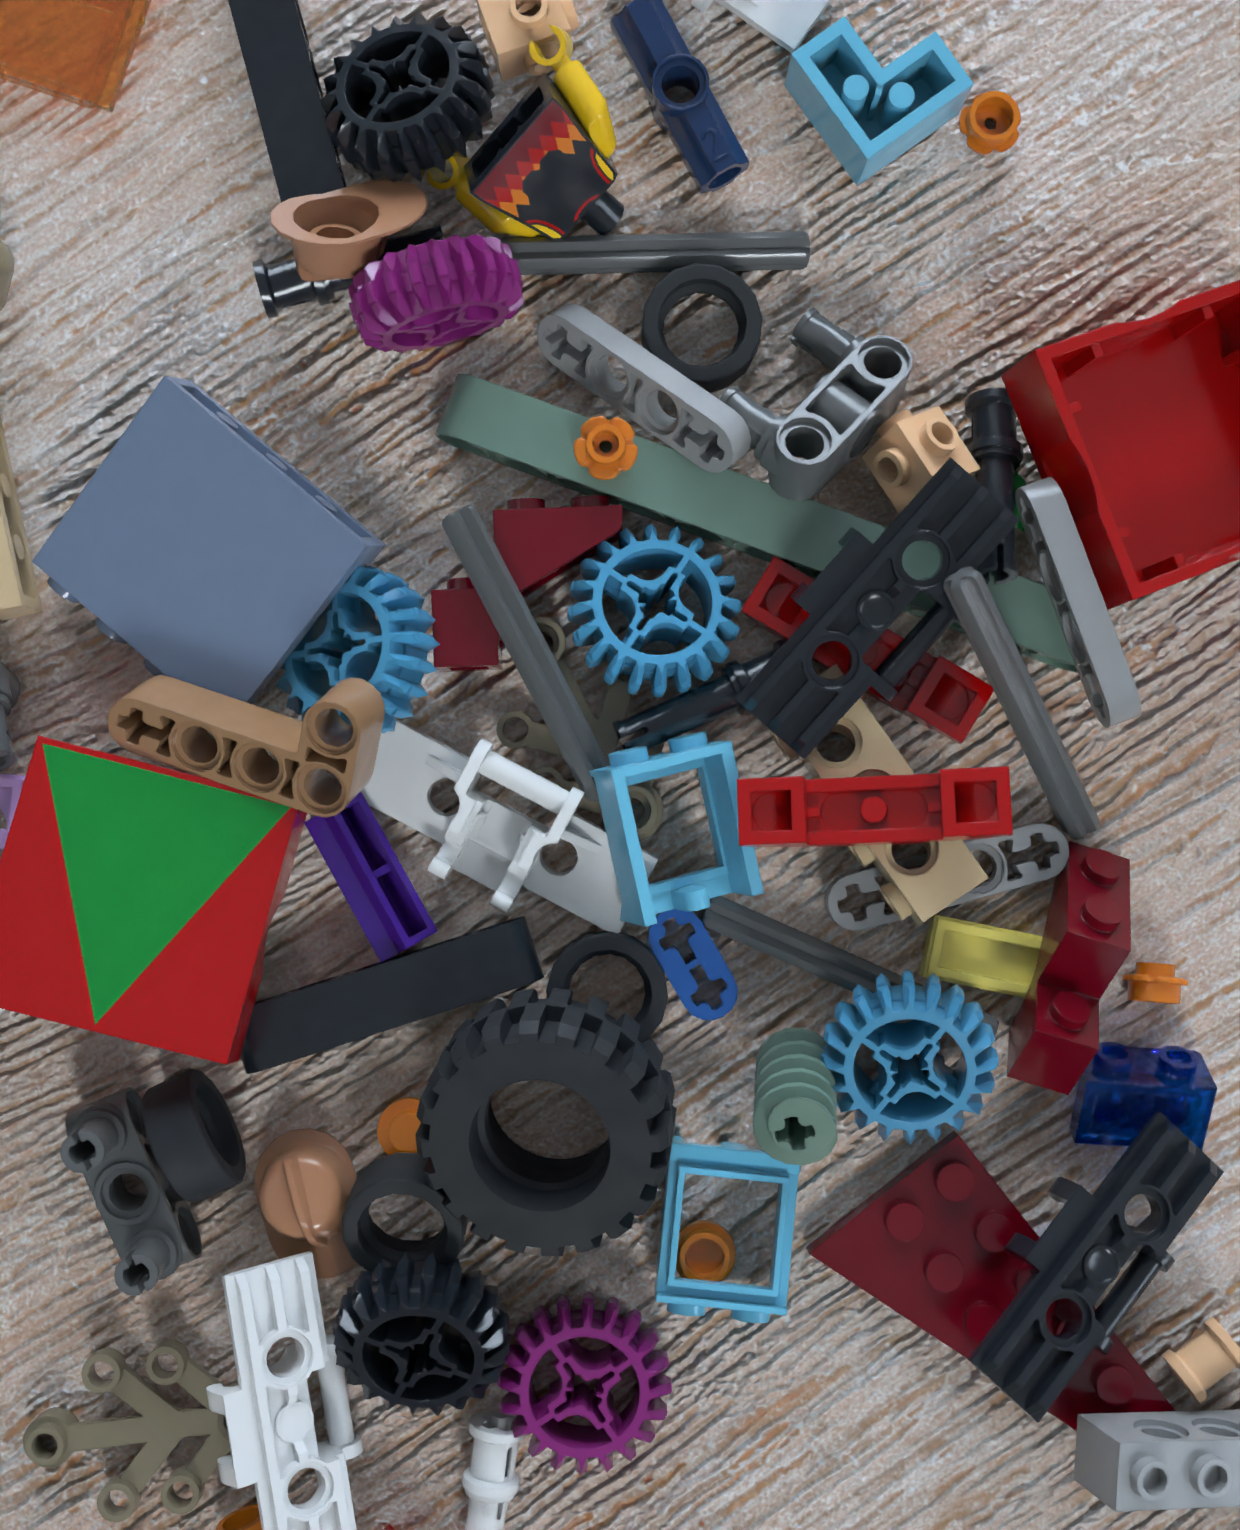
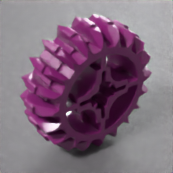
M477 234L466 238L453 235L448 239L437 241L431 238L427 243L416 246L408 244L406 249L399 252H387L382 260L369 262L364 267V270L359 271L352 278L353 283L348 287L351 299L349 303L351 315L361 338L364 340L365 345L384 352L394 350L403 353L414 349L421 352L426 348L441 347L446 344L463 341L472 336L483 335L484 331L500 327L505 320L511 319L524 303L521 289L523 288L522 276L518 261L513 258L510 245L501 243L498 238H484Z
M589 1291L583 1294L581 1309L572 1310L570 1299L567 1295L563 1294L557 1298V1316L554 1317L547 1308L539 1305L534 1309L533 1314L537 1328L520 1322L515 1328L514 1334L520 1345H510L509 1354L505 1355V1363L510 1367L504 1369L499 1374L498 1386L505 1391H509L501 1399L500 1408L502 1413L517 1415L511 1425L514 1438L533 1433L528 1445V1452L531 1454V1457L541 1454L548 1447L552 1449L550 1465L554 1470L560 1468L564 1463L565 1457L569 1456L576 1458L575 1468L580 1475L587 1471L588 1458L598 1457L600 1466L608 1473L613 1468V1451L618 1450L624 1458L632 1462V1459L636 1457L634 1438L647 1443L652 1442L655 1438V1427L650 1420L660 1421L666 1418L667 1404L660 1397H664L672 1392L671 1378L661 1373L669 1367L668 1353L662 1350H653L659 1342L657 1330L652 1327L637 1332L642 1321L641 1313L637 1309L629 1311L622 1319H619L617 1317L619 1300L614 1296L606 1301L604 1311L594 1309V1294ZM575 1338H597L610 1344L599 1350H589L582 1347ZM551 1349L556 1356L555 1367L560 1376L550 1384L549 1393L539 1399L534 1388L532 1373L541 1357ZM633 1365L638 1377L637 1388L629 1404L618 1414L614 1408V1397L610 1389L621 1380V1372ZM574 1372L576 1375L580 1374L585 1381H590L596 1377V1392L594 1389L590 1390L584 1383L574 1387ZM571 1415H580L588 1418L593 1425H575L562 1419Z

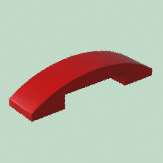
M774 556L743 606L741 613L777 638L787 640L810 615L790 596L802 582L809 586L814 579ZM886 629L863 654V661L875 671L904 638ZM828 641L817 647L812 660L827 670L837 664L844 674L849 668L847 665L849 651L840 642ZM926 652L895 686L894 689L898 694L891 702L886 700L872 686L865 693L935 732L962 744L994 690L991 685L941 655L934 657Z
M1009 766L940 769V773L824 779H805L804 776L737 779L740 847L886 845L969 840L1013 835Z

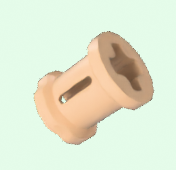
M1213 1317L1203 1322L1205 1330L1176 1353L1168 1349L1161 1355L1171 1371L1199 1404L1208 1399L1206 1390L1235 1368L1240 1369V1347Z

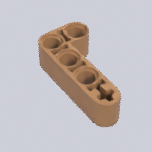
M157 675L148 678L118 700L110 708L107 720L108 729L113 739L122 748L131 753L315 816L327 818L335 816L345 809L370 781L374 771L385 716V704L380 692L371 683L360 678L350 677L340 680L306 711L303 721L170 676ZM337 710L343 712L350 719L352 726L339 717ZM267 750L276 757L277 761L268 754ZM327 770L332 772L339 779L340 783L334 780Z

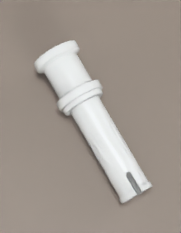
M486 1411L474 1414L470 1418L469 1433L474 1437L470 1467L466 1468L462 1475V1486L465 1494L469 1497L464 1530H505L508 1501L512 1500L518 1492L520 1484L519 1475L515 1472L518 1442L525 1438V1436L518 1438L513 1436L511 1425L516 1417L515 1415H507L499 1411Z

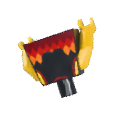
M550 24V29L557 35L560 41L558 53L554 57L546 59L538 44L532 40L529 43V53L538 64L554 69L556 74L553 80L543 73L470 160L468 156L463 158L455 155L447 159L453 168L451 178L447 177L437 167L427 169V181L432 187L439 190L453 187L457 191L456 200L493 233L535 237L542 234L558 241L563 239L581 219L599 235H605L617 225L624 212V205L606 191L614 183L618 175L611 157L617 144L606 99L581 62L578 60L571 61L570 59L573 52V43L569 34L565 30Z

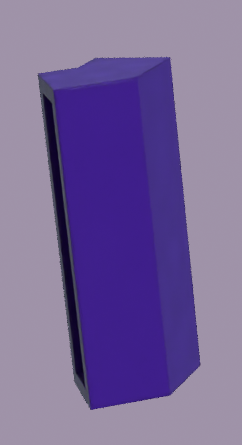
M359 792L339 814L327 818L315 816L304 822L381 963L438 931L362 792Z

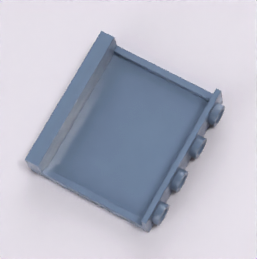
M164 375L32 562L50 576L47 582L56 593L71 602L81 603L98 617L95 623L104 634L117 642L128 643L145 657L144 666L152 675L170 676L253 704L358 566L371 565L386 544L193 381Z

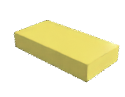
M935 914L930 918L919 975L928 978L934 973L940 978V981L1025 998L1034 975L1043 936Z

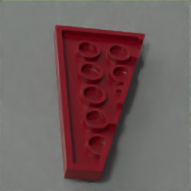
M953 1130L809 1244L806 1249L811 1256L968 1359L1032 1275L1030 1273L1032 1268L1022 1260L1011 1256L1004 1247L1015 1233H1020L1036 1242L1039 1236L962 1138ZM1054 1301L1047 1310L1046 1325L1052 1335H1059L1065 1323L1054 1314L1056 1308ZM1115 1333L1110 1337L1114 1345L1109 1352L1104 1355L1093 1349L1047 1411L1076 1431L1078 1414L1176 1411Z

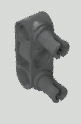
M815 308L808 310L796 324L792 333L791 343L812 355L832 372L826 374L818 381L805 400L789 416L783 414L778 417L741 392V389L737 386L728 389L720 398L722 402L734 409L745 420L751 436L750 447L755 450L754 457L760 461V466L768 471L767 478L772 489L778 495L788 500L796 501L810 499L818 494L847 463L853 461L865 449L876 434L877 429L897 410L912 369L913 361L909 348L902 341L885 335L869 338L860 335L855 338L820 315L819 311Z
M129 1087L68 1112L65 1117L68 1137L61 1144V1159L71 1171L76 1173L83 1172L96 1207L100 1211L121 1259L114 1273L115 1282L119 1289L127 1295H140L145 1288L149 1291L157 1284L158 1280L165 1279L173 1274L178 1266L201 1257V1237L188 1203L174 1190L165 1178L153 1155L142 1118V1099L138 1093ZM130 1173L142 1178L147 1187V1195L136 1196L128 1192L123 1185L122 1174Z

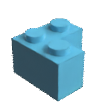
M844 16L791 54L784 86L856 186H859L960 113L974 83L936 31L882 68Z

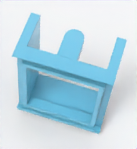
M705 731L686 734L668 739L670 751L649 756L647 746L625 749L608 754L610 766L589 771L590 776L594 777L622 902L620 921L647 927L657 924L655 914L672 909L686 912L702 910L711 906L709 899L729 893L756 896L764 893L754 847L739 846L737 779H739L731 741H708ZM697 768L718 865L649 884L627 786Z
M673 1136L665 1175L654 1284L656 1302L667 1303L668 1312L684 1316L705 1315L706 1307L730 1309L733 1319L750 1323H767L770 1320V1314L787 1316L786 1305L797 1186L801 1165L783 1163L772 1158L764 1150L748 1149L745 1144L721 1142V1145L718 1146L684 1142L682 1136ZM685 1174L779 1183L769 1287L675 1277Z

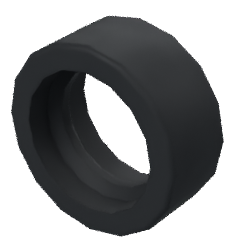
M695 263L675 269L654 286L644 305L641 329L642 346L709 393L728 388L746 373L758 350L761 337L762 315L756 295L740 276L719 265ZM695 293L714 295L725 301L734 312L738 324L737 341L731 353L720 362L707 366L690 365L678 359L668 348L663 333L664 320L670 308L681 298Z
M611 931L587 933L567 945L552 966L546 989L547 998H549L553 988L569 989L574 973L582 963L592 957L611 954L625 958L637 968L644 981L645 997L643 1005L634 1020L641 1025L637 1039L641 1043L649 1039L662 1022L668 1001L665 973L652 950L632 935Z
M189 1069L146 1091L142 1097V1118L146 1136L165 1178L180 1196L188 1202H199L242 1182L246 1173V1158L241 1136L229 1107L210 1078L200 1070Z
M397 1152L375 1159L358 1174L342 1216V1238L352 1259L366 1271L373 1272L381 1258L397 1266L405 1252L415 1262H425L432 1251L439 1264L449 1265L456 1260L464 1244L469 1219L464 1215L455 1219L441 1204L446 1195L443 1188L434 1191L430 1187L423 1172L429 1157L422 1158L418 1153ZM391 1194L412 1195L427 1201L440 1212L444 1220V1226L442 1231L436 1236L420 1241L402 1240L386 1234L378 1227L369 1214V1208L374 1200Z

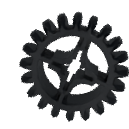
M419 12L410 23L404 24L395 15L390 27L381 31L371 25V36L363 42L350 40L352 51L350 55L333 58L336 69L335 74H331L323 79L326 95L320 102L326 117L327 132L336 148L340 149L345 160L352 164L355 170L362 169L365 173H368L373 180L385 175L393 182H397L398 180L401 181L407 173H410L421 182L425 171L432 167H437L445 173L446 160L453 155L467 158L466 142L483 139L482 123L493 118L491 100L495 97L493 91L494 84L488 71L489 66L482 50L477 48L471 37L465 33L462 26L452 27L443 16L429 22Z
M432 1251L425 1262H415L405 1252L397 1266L381 1258L373 1272L361 1270L353 1287H348L346 1294L341 1298L333 1328V1335L335 1336L334 1345L336 1346L335 1353L337 1355L336 1365L345 1368L347 1384L362 1385L364 1399L378 1396L384 1398L386 1410L391 1409L397 1404L409 1407L413 1416L418 1408H430L438 1417L446 1404L463 1410L470 1397L483 1399L489 1385L498 1383L499 1374L503 1371L505 1355L509 1354L511 1335L508 1333L510 1318L507 1313V1305L500 1303L498 1286L484 1285L481 1270L463 1273L459 1258L449 1265L439 1264Z

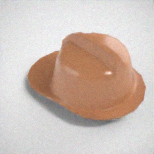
M375 180L323 194H312L287 199L275 206L270 213L271 226L281 236L291 240L296 269L302 280L313 282L350 279L359 271L364 270V267L369 262L379 259L384 252L388 235L404 230L422 218L428 204L425 192L414 184L400 180L397 182L392 180Z
M313 1128L290 1130L275 1138L261 1154L254 1174L256 1198L270 1244L278 1259L307 1251L312 1252L316 1278H334L351 1269L356 1263L352 1259L342 1238V1216L351 1189L357 1179L352 1160L346 1148L331 1134Z

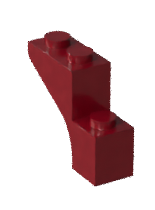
M589 495L571 498V507L546 508L544 499L519 498L507 501V509L493 510L494 542L523 598L525 599L541 587L578 566L585 558H591L596 555L597 546L604 540L611 544L616 543L622 531V505H609V498L606 496ZM470 578L446 580L447 589L431 590L432 617L436 619L432 624L433 637L440 643L439 646L433 649L434 667L439 672L503 670V641Z
M1072 841L1068 842L1069 857L1067 864L1055 878L1039 956L1031 984L1015 1019L1009 1027L1007 1077L1069 1095L1099 1050V999L1131 952L1130 859Z

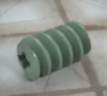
M785 1028L772 1034L761 1045L756 1057L753 1133L759 1146L768 1155L778 1161L791 1165H807L818 1162L831 1153L837 1142L836 1092L833 1089L836 1085V1079L832 1073L835 1071L827 1069L826 1065L821 1061V1054L824 1053L822 1048L828 1043L818 1033L804 1028Z

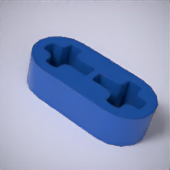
M672 909L656 914L657 924L649 926L648 940L652 952L684 1007L691 1015L701 1020H716L724 1017L732 1010L737 1000L738 988L731 971L703 923L693 911L686 912ZM674 918L679 925H685L690 922L694 928V931L687 936V941L695 956L687 961L683 960L674 945L663 948L659 943V939L663 938L666 934L663 923L669 919ZM701 964L710 980L714 981L722 977L726 985L718 991L722 1001L711 1007L705 999L695 1003L691 998V995L698 990V985L690 969Z

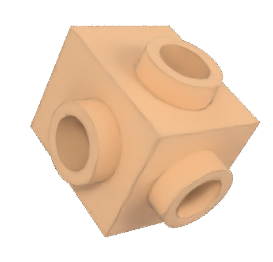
M476 0L480 24L502 82L527 72L530 75L536 76L553 71V68L538 64L532 59L529 53L530 41L536 42L542 50L544 57L550 59L558 53L560 41L549 25L551 24L565 30L570 38L571 31L579 28L572 0Z
M939 405L916 415H913L909 409L895 414L877 429V433L881 438L862 456L899 514L948 458L951 457L971 476L981 469L959 437L956 428L949 422Z

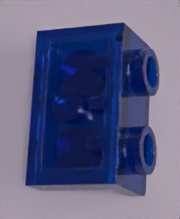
M1116 1042L1099 1043L1098 1052L1078 1082L1069 1126L1073 1141L1077 1144L1129 1147L1155 1111H1158L1202 1151L1217 1086L1201 1053L1197 1051H1191L1179 1046H1165L1160 1049L1128 1047Z

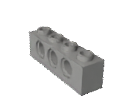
M1240 1409L1078 1414L1074 1480L1115 1512L1240 1506Z

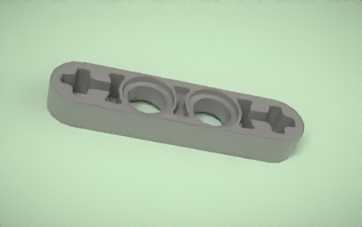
M566 304L541 319L537 327L539 347L544 356L555 367L700 468L711 473H720L743 458L750 449L751 436L749 427L743 417L734 409L585 307L578 304ZM609 356L616 358L624 367L627 375V384L619 382L613 376L608 364ZM658 390L667 393L676 405L677 418L668 416L662 410L657 398Z
M1052 477L1017 488L1015 500L1021 523L1094 714L1099 722L1107 728L1138 717L1141 714V701L1135 681L1061 488Z
M1028 823L1013 827L1012 836L964 840L963 842L969 851L981 850L990 857L993 871L986 883L976 886L947 907L1045 881L1058 875L1066 866L1069 857V846L1063 833L1056 827L1045 823ZM1033 834L1036 835L1038 841L1050 842L1052 852L1043 856V867L1038 868L1035 861L1028 860L1011 863L1009 865L1015 872V876L1007 879V860L998 847L999 842L1006 840L1005 849L1006 852L1010 853L1029 848L1031 846L1030 836ZM924 851L895 859V862L905 869L916 866L922 867L926 862L927 853ZM875 865L845 873L835 878L827 887L824 897L825 909L829 917L842 928L860 931L900 920L893 910L884 913L885 901L882 900L864 904L862 906L863 916L858 919H854L851 912L847 910L839 911L837 901L847 897L846 886L854 884L857 891L862 893L880 889L875 877L881 875Z

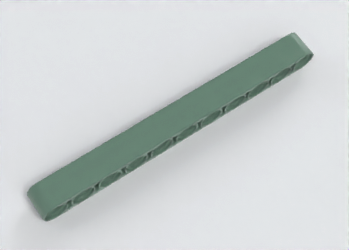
M457 374L435 436L442 441L464 451L587 496H606L609 498V504L622 505V509L674 528L678 526L682 531L761 560L771 562L773 557L776 556L813 579H816L843 547L838 541L851 527L859 531L872 544L887 528L811 499L802 501L788 500L778 495L770 484L729 469L720 473L708 472L676 450L637 435L633 439V444H636L638 448L634 465L628 471L619 473L614 479L600 480L594 478L589 474V470L586 467H581L577 463L573 451L574 441L581 436V426L590 418L472 375ZM604 441L600 444L599 448L602 452L608 453L612 449V444ZM923 540L911 543L905 549L902 556V565L905 572L917 580L931 577L937 571L940 564L938 549L933 544ZM989 571L990 581L987 586L1020 655L1059 669L1078 673L1046 586L1018 575L1011 582L994 585V571ZM920 591L903 612L923 618L935 602ZM956 620L949 627V629L966 634L962 625Z

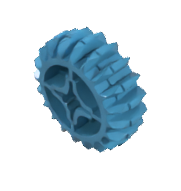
M652 523L645 526L642 541L637 542L633 533L625 528L619 534V549L605 540L597 546L596 551L599 561L585 558L580 565V573L585 580L573 581L571 584L570 596L578 601V603L568 607V621L582 625L573 632L572 641L574 645L581 647L594 645L585 656V664L592 668L597 667L604 661L608 662L609 665L604 675V681L607 684L612 685L616 682L621 673L630 676L627 692L631 695L638 693L642 680L651 681V691L656 698L663 697L666 691L667 679L671 678L675 688L680 693L687 692L691 686L690 672L698 679L707 681L713 673L710 660L724 663L730 653L724 642L734 641L739 633V626L730 619L739 614L741 602L738 599L727 596L734 590L736 585L734 576H715L723 564V558L721 554H716L703 560L700 557L705 544L702 537L694 539L688 548L679 544L681 530H679L678 526L670 530L667 541L657 539V530ZM643 569L666 571L661 577L654 580H643L633 574H630L627 578L624 577L628 573ZM685 582L695 591L701 602L704 612V627L692 620L694 613L690 612L679 598L681 588ZM669 592L664 605V613L659 612L654 619H649L640 631L644 618V609L652 608L655 603L659 604L665 593ZM605 594L617 601L616 609L620 610L630 623L627 634L622 641L615 636L605 619L602 607V599ZM654 641H666L676 647L681 643L687 646L683 650L665 655L642 653V650Z
M368 565L365 567L358 566L280 669L285 670V673L276 686L286 694H290L286 707L293 710L295 714L302 715L303 721L306 711L340 680L352 677L371 683L380 692L385 704V716L381 733L395 731L396 717L401 719L413 717L410 703L411 698L428 696L421 685L424 674L438 671L431 662L427 661L428 652L439 646L440 643L433 636L425 634L436 620L429 615L428 611L422 610L425 598L421 597L417 591L410 589L409 584L405 583L399 576L388 572L384 574L383 570ZM337 710L339 717L352 726L350 719L343 712Z
M908 969L901 976L902 985L891 986L890 980L880 973L876 978L877 992L872 993L867 988L857 984L856 988L853 989L854 1004L839 1001L836 1005L835 1018L838 1022H828L825 1025L824 1040L828 1044L822 1048L824 1053L821 1054V1061L826 1065L827 1069L835 1071L832 1073L836 1079V1085L833 1089L835 1092H838L836 1095V1105L841 1113L855 1110V1123L860 1130L876 1121L878 1122V1135L881 1136L883 1141L891 1135L893 1129L903 1130L904 1139L911 1145L916 1137V1130L927 1129L928 1135L937 1142L941 1135L940 1124L946 1122L961 1131L964 1125L962 1110L980 1115V1110L983 1107L980 1093H992L995 1082L993 1073L990 1071L996 1069L999 1061L997 1050L991 1046L995 1041L993 1028L990 1024L981 1022L984 1018L983 1011L976 1001L963 1004L965 1000L964 991L958 984L940 993V978L934 973L926 979L923 986L915 985L914 975ZM913 1019L912 1021L906 1023L893 1022L897 1020ZM945 1032L955 1039L962 1050L961 1057L954 1070L944 1064V1056L938 1053L941 1048L940 1038ZM862 1043L872 1049V1057L880 1063L878 1065V1076L874 1081L864 1073L855 1057Z

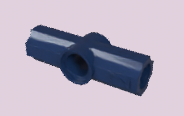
M633 0L629 2L618 15L611 19V30L651 102V113L654 121L662 130L668 133L700 194L709 191L715 192L732 183L736 177L747 170L749 160L709 88L710 79L706 67L699 59L691 55L663 1ZM679 86L691 90L695 97L689 102L675 103L669 100L664 93L670 88Z

